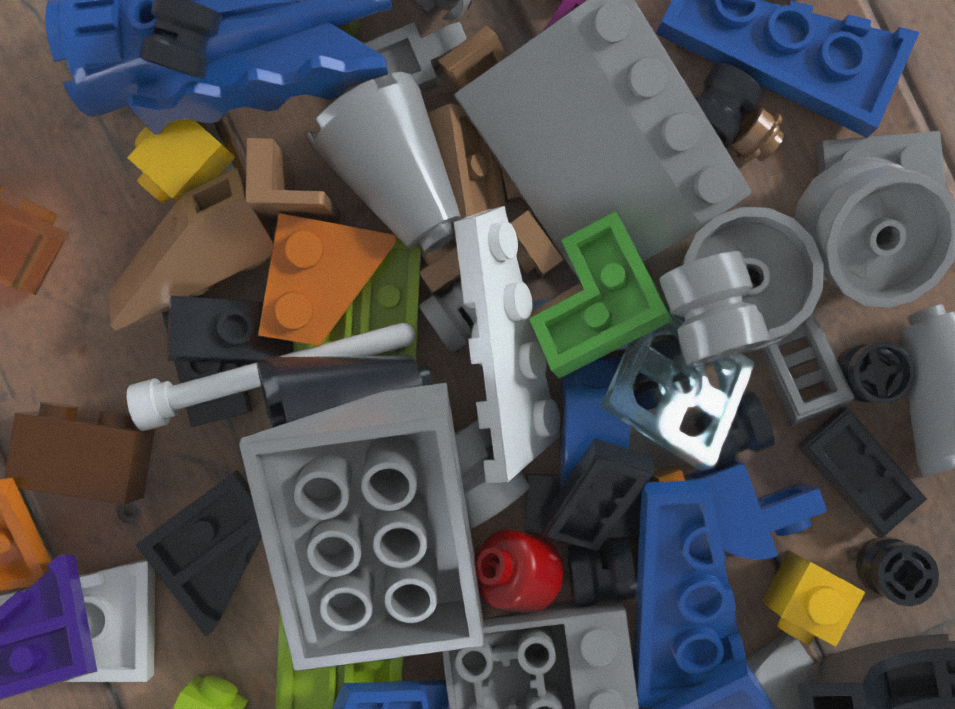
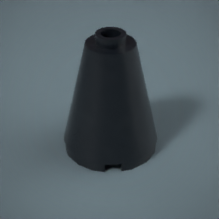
M411 355L269 357L268 359L256 361L264 402L272 428L379 392L434 385L427 365L417 366Z

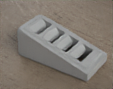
M814 312L780 342L761 349L770 376L792 427L845 407L854 399L853 393ZM806 338L808 348L782 357L779 350L780 347ZM815 361L818 370L795 379L792 378L789 372L790 369ZM824 383L827 393L806 401L802 400L800 391Z

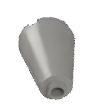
M404 72L390 73L396 84L380 89L375 80L371 79L337 98L315 119L321 128L320 132L316 134L309 130L307 137L318 155L408 249L422 247L425 253H430L443 247L456 237L453 228L454 222L460 220L461 215L420 88L411 74Z
M943 305L932 306L911 314L907 317L910 326L899 332L901 347L910 355L915 366V379L911 390L908 392L917 466H919L923 477L955 469V311L946 313Z

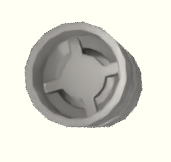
M725 252L705 257L677 267L660 277L659 281L669 313L685 317V322L677 329L686 366L716 361L759 347L770 341L762 312L758 311L756 305L743 302L742 300L753 287L742 252Z
M478 419L455 433L470 529L482 524L505 509L530 488L521 471L509 482L486 483L483 461L494 459L491 430L490 428L479 429Z

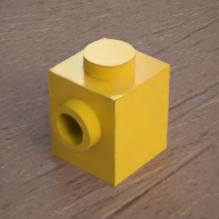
M187 119L169 122L160 134L156 135L146 126L135 140L136 148L127 157L143 172L136 181L164 205L170 198L178 201L183 193L217 178L235 158L199 123Z
M788 550L761 602L781 617L777 627L808 645H811L814 637L817 636L836 647L865 591Z

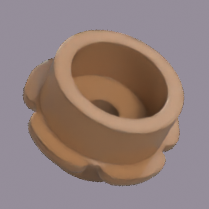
M757 106L753 113L742 117L739 122L741 131L731 145L738 151L737 157L741 161L749 162L754 158L758 161H763L774 153L784 137V133L779 130V125L782 122L781 114L778 112L770 114L761 106Z

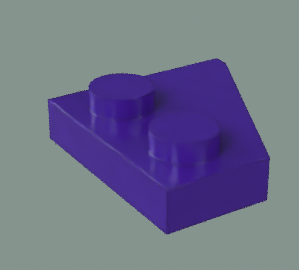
M62 555L56 557L47 565L50 570L25 592L17 591L0 606V700L98 672L76 556Z

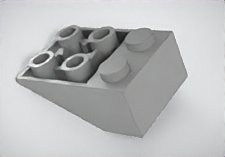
M611 596L598 597L592 605L575 607L574 600L561 601L550 604L542 611L530 614L515 612L483 620L484 646L442 651L450 709H639L626 610L622 601H617Z

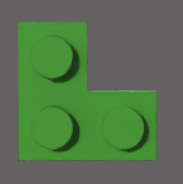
M617 211L606 215L561 240L584 290L529 318L551 371L559 379L673 321Z

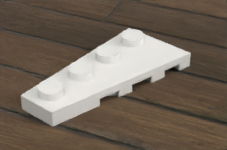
M503 206L484 210L454 222L464 304L469 308H476L477 321L472 330V337L468 339L471 364L479 363L483 367L487 401L476 402L479 429L490 428L494 459L483 461L486 483L509 482L560 437V412L557 404L550 396L545 375L546 357L540 343L537 342L536 334L529 320L532 313V297L529 288L523 283L516 256L518 239L513 226L508 222L505 207Z
M146 559L79 575L98 672L64 682H147L154 676L155 570ZM16 592L0 595V606Z

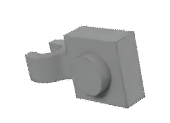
M415 22L364 44L383 55L386 59L388 74L374 79L380 89L396 84L390 73L404 72L412 75L421 91L439 83L433 66L440 65L438 60L467 38L460 22L447 25L423 38L420 37Z

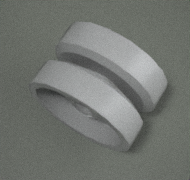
M857 156L836 162L816 176L798 201L794 219L815 240L824 263L823 279L864 306L891 308L915 301L935 287L954 262L955 202L947 188L925 174L903 168L899 164L886 159Z
M739 207L715 216L695 234L682 265L725 252H742L750 279L755 281L757 285L742 300L743 302L756 305L758 311L762 312L770 337L768 343L742 352L753 353L777 344L811 316L823 291L824 263L814 238L794 218L771 208Z

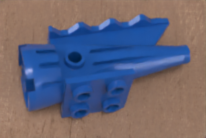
M49 0L46 5L45 23L49 48L54 62L67 60L74 80L63 82V85L77 108L85 115L95 117L128 106L155 135L160 134L167 124L172 121L187 119L208 124L219 122L231 109L248 107L268 112L278 110L290 97L306 94L324 99L338 98L351 85L363 83L388 74L387 62L383 55L338 27L378 12L392 10V0H190L223 15L218 34L208 40L205 52L210 62L205 80L159 66L138 57L143 38L152 34L156 20L151 13L154 0Z

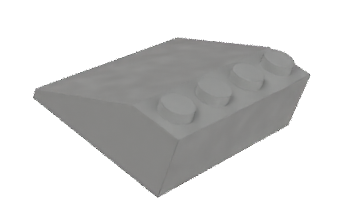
M635 0L585 1L453 95L579 283L581 281L561 240L606 215L617 211L644 262L702 229L715 216L725 213L753 193Z
M447 383L379 392L241 438L239 447L295 671L484 646L482 600L478 588L476 563Z

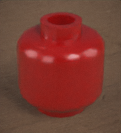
M504 529L489 536L476 554L475 563L479 594L491 607L526 614L542 611L554 602L561 589L564 575L562 558L556 546L544 537Z

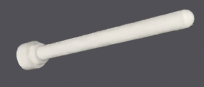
M399 323L279 357L374 356L411 345L415 340L416 333L410 324ZM257 363L177 385H172L169 381L160 382L156 378L131 384L127 389V405L131 418L138 429L146 431L169 424L171 417L177 416L181 408L261 387Z

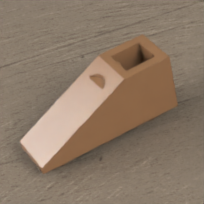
M238 168L183 193L108 291L110 325L115 331L134 322H144L151 319L161 309L169 305L171 296L194 297L208 291L215 283L240 271L253 270L272 256L274 235L270 222L245 203L246 181Z

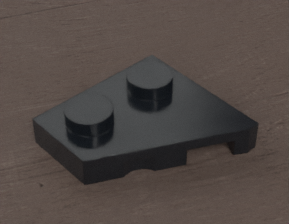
M236 470L135 544L205 637L213 632L218 625L262 539L249 484L239 471Z

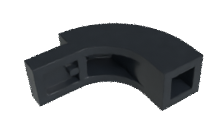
M949 634L913 636L871 643L832 655L812 666L798 682L802 709H955V641L949 640Z

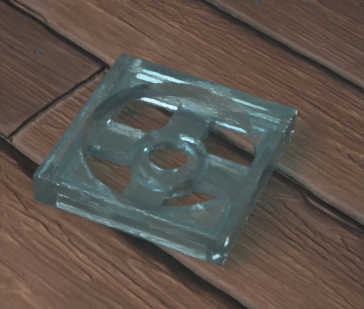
M670 314L672 322L628 344L600 408L703 471L711 469L715 465L755 362L741 353L712 361L711 363L719 381L720 391L708 384V378L703 369L705 363L686 366L682 351L679 358L670 360L650 347L654 336L667 334L679 336L677 329L685 322V317ZM638 372L643 373L659 384L662 398L654 415L640 407L634 397L632 386ZM676 372L684 373L690 380L691 389L687 395L679 394L673 387L672 379ZM694 406L714 420L704 432L696 437L689 438L678 431L686 409Z

